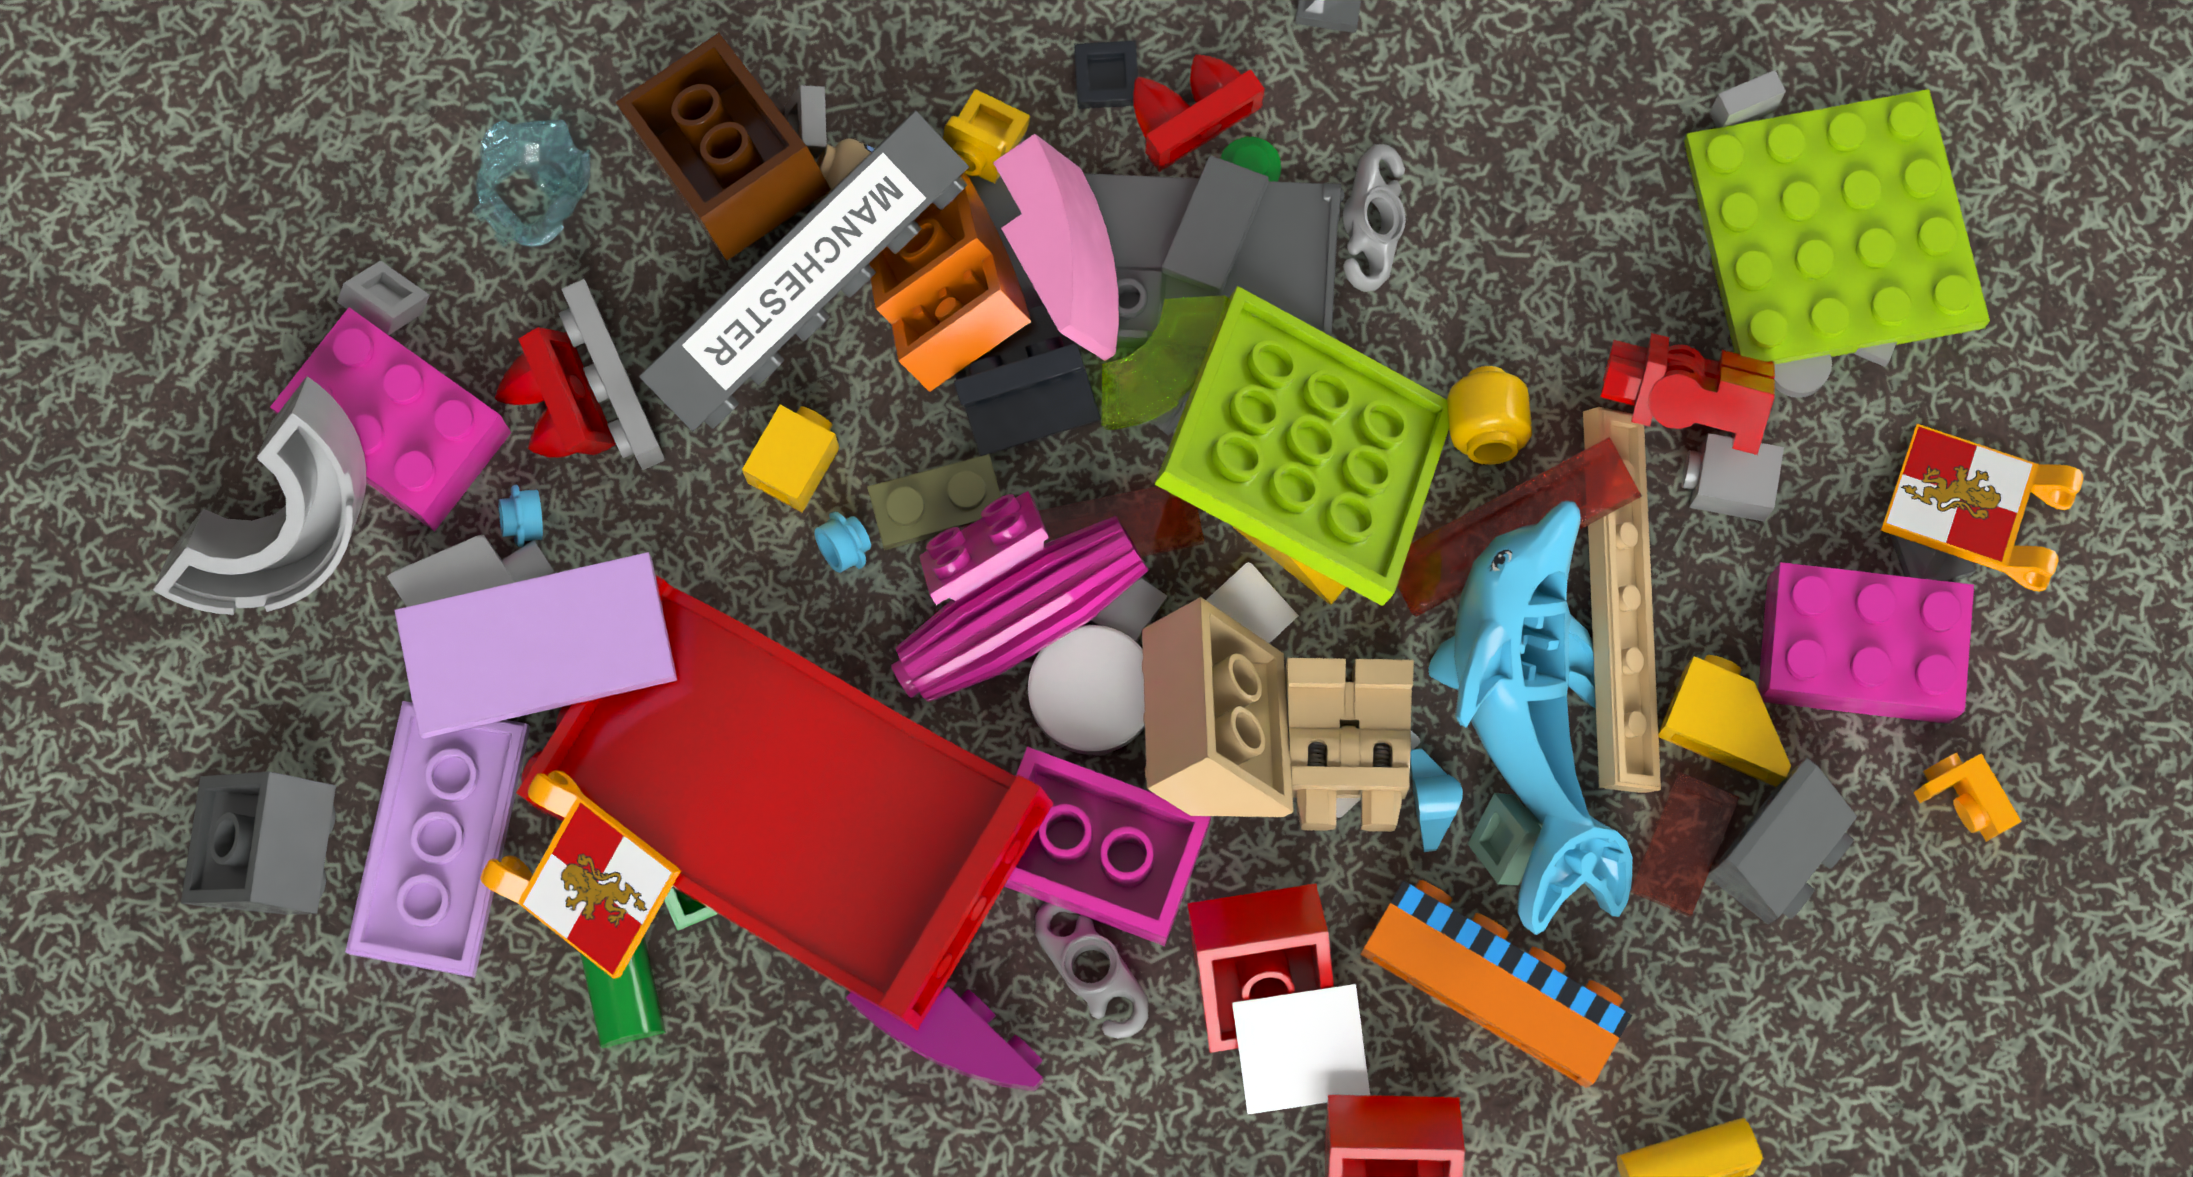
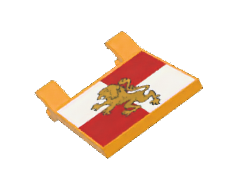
M1917 424L1881 531L2004 572L2027 589L2037 592L2044 591L2049 585L2051 576L2056 571L2058 555L2055 551L2044 547L2014 546L2026 505L2032 492L2051 507L2061 510L2069 509L2074 503L2076 494L2081 489L2083 474L2075 467L2037 464Z
M552 771L547 777L546 774L539 773L534 777L529 786L528 796L538 805L564 817L562 824L533 875L525 863L515 856L508 855L503 857L501 862L497 859H490L481 873V882L490 890L517 902L613 979L621 977L681 870L584 796L577 784L562 771Z

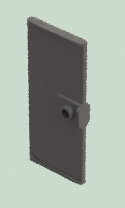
M1084 174L1101 211L1114 256L1119 304V326L1116 347L1152 349L1157 345L1158 347L1208 348L1226 301L1237 286L1332 337L1338 221H1340L1341 202L1345 197V192L1341 188L1342 184L1268 181L1266 191L1222 295H1218L1163 274L1162 271L1163 263L1200 178ZM968 175L1008 253L1021 286L1027 308L1030 309L1043 305L1041 298L1001 229L1022 214L1003 179L999 176L994 184L978 175Z

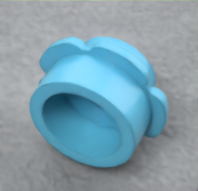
M513 485L510 490V498L499 499L500 529L502 537L513 536L515 544L518 547H523L524 541L542 540L541 503L537 489L519 491L518 485Z
M839 512L830 513V519L815 529V539L822 555L831 568L838 573L852 566H856L858 569L863 568L866 564L864 552L871 548L870 539L865 528L854 516L845 519Z

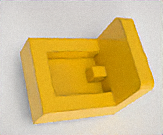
M975 89L959 116L950 117L945 125L943 140L969 166L965 171L967 175H978L995 184L1000 174L993 162L1018 146L1028 129L1030 115Z

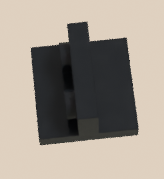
M1044 304L1028 309L1031 319L1030 323L955 374L956 380H954L957 394L961 406L966 410L980 456L993 454L1101 420L1079 346L1076 342L1059 332Z

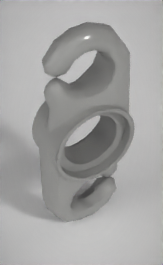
M1374 144L1359 158L1351 196L1346 201L1343 210L1344 227L1350 237L1347 244L1348 252L1350 255H1356L1363 251L1369 262L1370 273L1368 276H1365L1360 269L1359 263L1354 258L1345 260L1343 268L1346 278L1352 286L1363 292L1377 290L1389 278L1398 238L1402 235L1405 227V211L1398 197L1401 192L1400 183L1397 180H1393L1388 184L1384 182L1379 171V160H1384L1390 174L1396 178L1404 174L1405 167L1398 152L1386 144ZM1370 202L1377 207L1381 215V229L1379 233L1372 229L1367 218V208Z
M1045 902L1035 915V936L1068 987L1087 1002L1092 1017L1097 1019L1105 1016L1107 1004L1112 998L1126 997L1133 1005V1013L1130 1018L1124 1022L1106 1020L1103 1023L1102 1031L1105 1035L1118 1039L1131 1037L1140 1031L1149 1018L1148 997L1118 954L1115 946L1095 931L1092 919L1082 915L1078 917L1076 929L1071 935L1066 937L1056 936L1050 929L1052 917L1058 912H1074ZM1088 950L1099 951L1106 955L1110 961L1108 974L1096 983L1082 982L1073 973L1075 959L1081 953Z

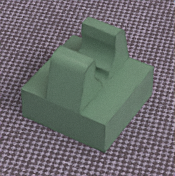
M1494 793L1468 842V846L1498 884L1518 886L1523 878L1531 851L1543 824L1527 807L1523 806L1515 794Z

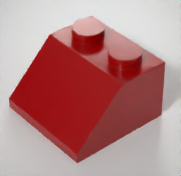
M1316 883L1187 903L1193 953L1210 1053L1239 1048L1233 1002L1334 987L1329 934Z
M1328 1095L1325 1131V1177H1463L1465 1146L1460 1097Z

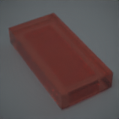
M1679 772L1668 794L1630 892L1685 916H1692L1739 797Z

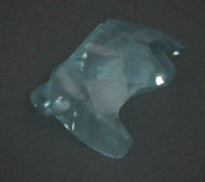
M562 119L531 121L520 124H510L505 120L497 122L485 133L481 143L480 156L482 166L476 183L480 203L472 211L479 221L483 222L485 220L496 233L494 237L502 247H505L512 240L521 245L531 247L549 243L563 230V221L574 212L576 204L588 187L590 179V150L582 151L574 145L568 127ZM517 170L525 171L552 202L544 215L528 225H524L495 192L496 187Z

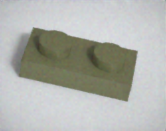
M990 454L867 486L884 550L933 538L949 528L958 527L960 530H963L981 519V512L984 508L1001 497Z

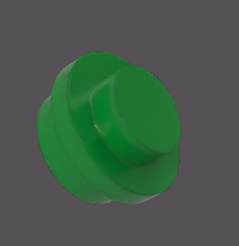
M1258 137L1236 139L1224 149L1220 159L1268 176V181H1279L1281 174L1280 156L1277 150L1264 139Z

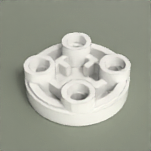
M1084 625L1042 649L1031 667L1028 680V696L1034 719L1043 733L1062 748L1079 754L1096 756L1112 753L1133 741L1145 728L1143 720L1145 712L1144 676L1142 671L1143 649L1131 637L1114 628L1100 625Z

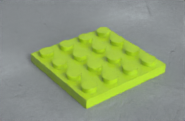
M1929 89L1686 134L1684 144L1734 353L1780 364L1831 354V357L1857 352L1860 348L1897 342L1896 345L1969 332L1984 329L1989 323L1987 307Z
M1237 286L1226 301L1158 473L1155 485L1383 606L1395 593L1449 431L1447 399Z

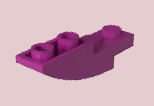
M947 986L937 997L918 1031L852 992L846 997L854 1008L880 1030L906 1048L940 1066L967 1077L1002 1087L1036 1091L1044 1083L1043 1077L1035 1070L1043 1060L1016 1034L1008 1042L999 1036L988 1025L996 1015L969 989L959 997Z

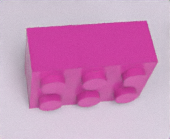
M350 307L270 406L278 414L307 376L320 385L344 410L355 428L364 452L366 483L434 532L511 434L510 429L500 414Z
M1780 562L1767 579L1758 686L1763 702L1945 724L1951 723L1965 712L1974 585Z
M1027 747L1016 776L1019 774L1039 785L1054 804L1004 887L1165 946L1208 832L1211 816H1190L1152 792Z

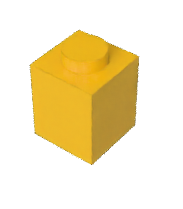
M779 405L742 468L747 483L803 513L840 449L835 433L830 431L833 424L809 408L800 406L797 413Z

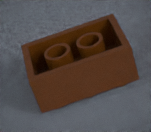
M719 32L615 102L642 146L726 260H729L831 190L806 144Z

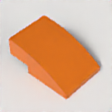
M965 172L960 176L968 185L941 211L932 202L915 219L922 229L899 252L894 254L886 246L869 263L876 271L870 278L875 307L892 324L898 361L929 392L1031 322L1026 301L1008 253L986 207Z

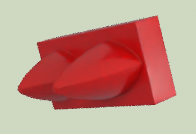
M1196 55L1193 58L1190 72L1191 91L1196 103L1191 107L1180 95L1167 86L1143 77L1135 79L1133 92L1135 114L1140 129L1146 138L1145 153L1158 172L1262 108L1265 89L1251 69L1241 74L1235 67L1221 59Z
M537 327L518 338L524 353L516 358L505 372L497 389L495 399L498 402L520 406L545 401L548 409L543 412L535 424L528 449L541 456L555 458L566 457L575 453L596 455L615 446L616 443L608 427L606 417L585 375L584 366L577 349L573 347L566 332Z

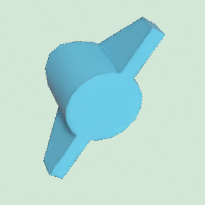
M1422 748L1411 750L1410 767L1423 851H1437L1460 807L1463 790L1460 782L1454 777L1447 775Z

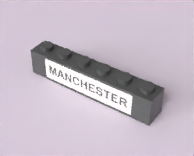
M916 110L913 111L662 352L639 377L692 432L704 421L711 429L715 428L738 406L739 402L732 394L746 380L751 378L757 386L761 384L785 360L777 351L794 334L803 342L807 340L830 317L823 307L840 290L848 298L853 296L876 273L869 263L886 246L894 254L899 252L922 229L915 219L932 202L941 211L968 185L960 175L969 166Z

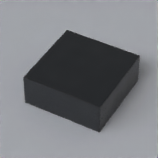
M1136 40L1074 44L1078 109L1134 106L1133 92L1135 79L1138 77Z

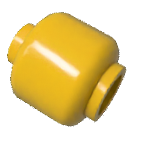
M1482 366L1470 371L1468 376L1460 379L1450 389L1447 403L1451 440L1453 446L1463 454L1468 455V458L1473 462L1492 465L1509 461L1530 440L1532 436V422L1528 388L1517 376L1506 373L1499 367Z

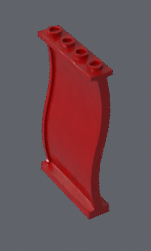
M655 575L677 681L563 706L556 720V730L543 751L535 753L527 762L522 773V784L516 794L544 814H548L563 822L564 817L535 803L528 796V789L534 777L539 773L546 774L548 777L552 771L564 772L573 779L584 796L681 870L672 887L918 1031L1054 803L1039 785L1019 774L1015 776L938 736L790 649L706 603L672 587L664 579Z

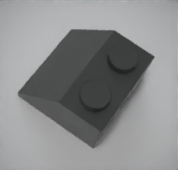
M1806 757L1788 773L1787 778L1777 785L1707 874V877L1768 925L1779 918L1782 913L1791 920L1814 893L1815 889L1807 881L1822 863L1828 869H1831L1853 843L1854 839L1846 831L1855 821L1857 815L1821 769Z
M270 771L200 776L181 904L284 915L317 914L319 899L323 895L326 886L324 865L328 837L334 827L336 818L333 806L336 785Z

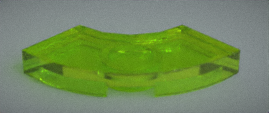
M1226 295L1164 299L1160 322L1146 344L1126 358L1102 364V426L1106 430L1123 429L1142 424L1168 412L1179 404L1178 400L1194 385L1215 329L1226 310L1229 301Z

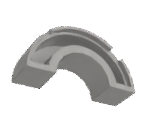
M308 376L304 379L272 420L257 456V459L276 476L286 497V506L274 515L252 521L226 519L203 509L170 550L153 591L181 605L216 614L234 615L236 608H255L264 606L268 612L283 608L309 595L321 586L334 572L347 549L364 500L366 464L360 439L353 424L334 398Z

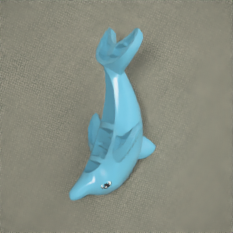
M1571 501L1561 502L1552 508L1538 524L1522 526L1497 536L1480 554L1472 565L1461 594L1455 635L1441 643L1429 665L1430 677L1450 688L1458 690L1455 717L1459 724L1467 728L1471 721L1488 756L1508 785L1543 824L1531 851L1518 896V915L1523 926L1535 935L1546 929L1561 904L1583 883L1593 892L1600 908L1616 917L1621 915L1627 905L1632 885L1633 857L1628 842L1616 830L1600 823L1589 815L1574 765L1567 704L1568 686L1592 707L1596 708L1593 642L1588 630L1570 614L1566 600L1567 580L1572 553L1581 521L1579 508L1575 502Z

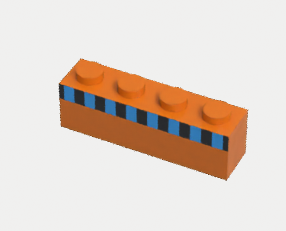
M1403 880L1360 955L1581 1086L1587 1088L1593 1085L1633 1016L1619 1008L1623 998L1595 981L1589 980L1584 987L1563 975L1562 973L1566 965L1542 949L1532 947L1529 953H1526L1507 942L1506 938L1509 935V931L1492 919L1475 913L1472 920L1449 907L1453 899L1434 885L1419 880L1414 887Z

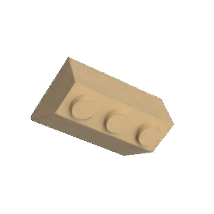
M1202 597L1143 628L1142 671L1144 676L1145 707L1143 720L1146 737L1145 776L1147 789L1190 816L1285 817L1293 813L1284 653Z

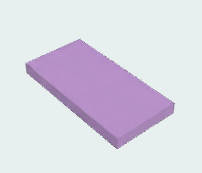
M649 552L395 610L418 733L422 738L677 681L654 566Z
M402 701L345 953L475 978L494 891L481 882L480 877L490 859H497L501 862L530 731L528 724L502 720L422 738L418 733L413 703Z

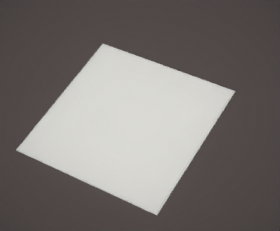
M1356 984L1232 1003L1248 1114L1327 1103L1328 1095H1370Z

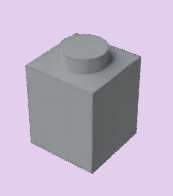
M1708 433L1700 445L1699 451L1689 450L1685 460L1682 488L1692 489L1689 508L1764 522L1775 507L1784 447L1761 443L1758 455L1732 449V437Z

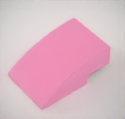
M1034 134L993 162L1022 213L1001 229L1059 332L1106 361L1116 354L1119 326L1118 285L1114 256L1107 228L1096 198L1081 168Z

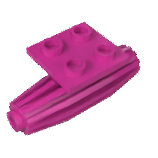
M1026 491L1016 498L1013 494H1008L996 499L981 512L982 518L961 531L958 527L949 528L930 540L926 545L927 551L919 555L929 594L936 605L947 598L952 600L895 648L900 660L892 664L891 667L907 695L912 698L920 693L927 702H931L1000 675L1089 622L1149 570L1117 516L1044 544V540L1049 538L1034 499L1029 491Z

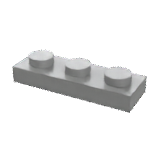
M585 279L561 288L569 309L559 312V316L573 347L585 343L594 363L584 367L583 370L598 403L610 398L618 416L617 420L608 423V427L622 458L634 454L642 470L665 461V457Z

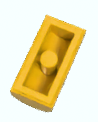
M1745 1118L1736 1119L1617 1155V1165L1621 1177H1746L1753 1175L1763 1160L1755 1135Z

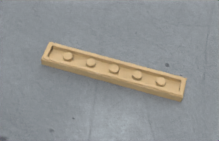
M1597 407L1583 411L1599 788L1638 793L1654 792L1661 790L1644 425L1631 422V413Z

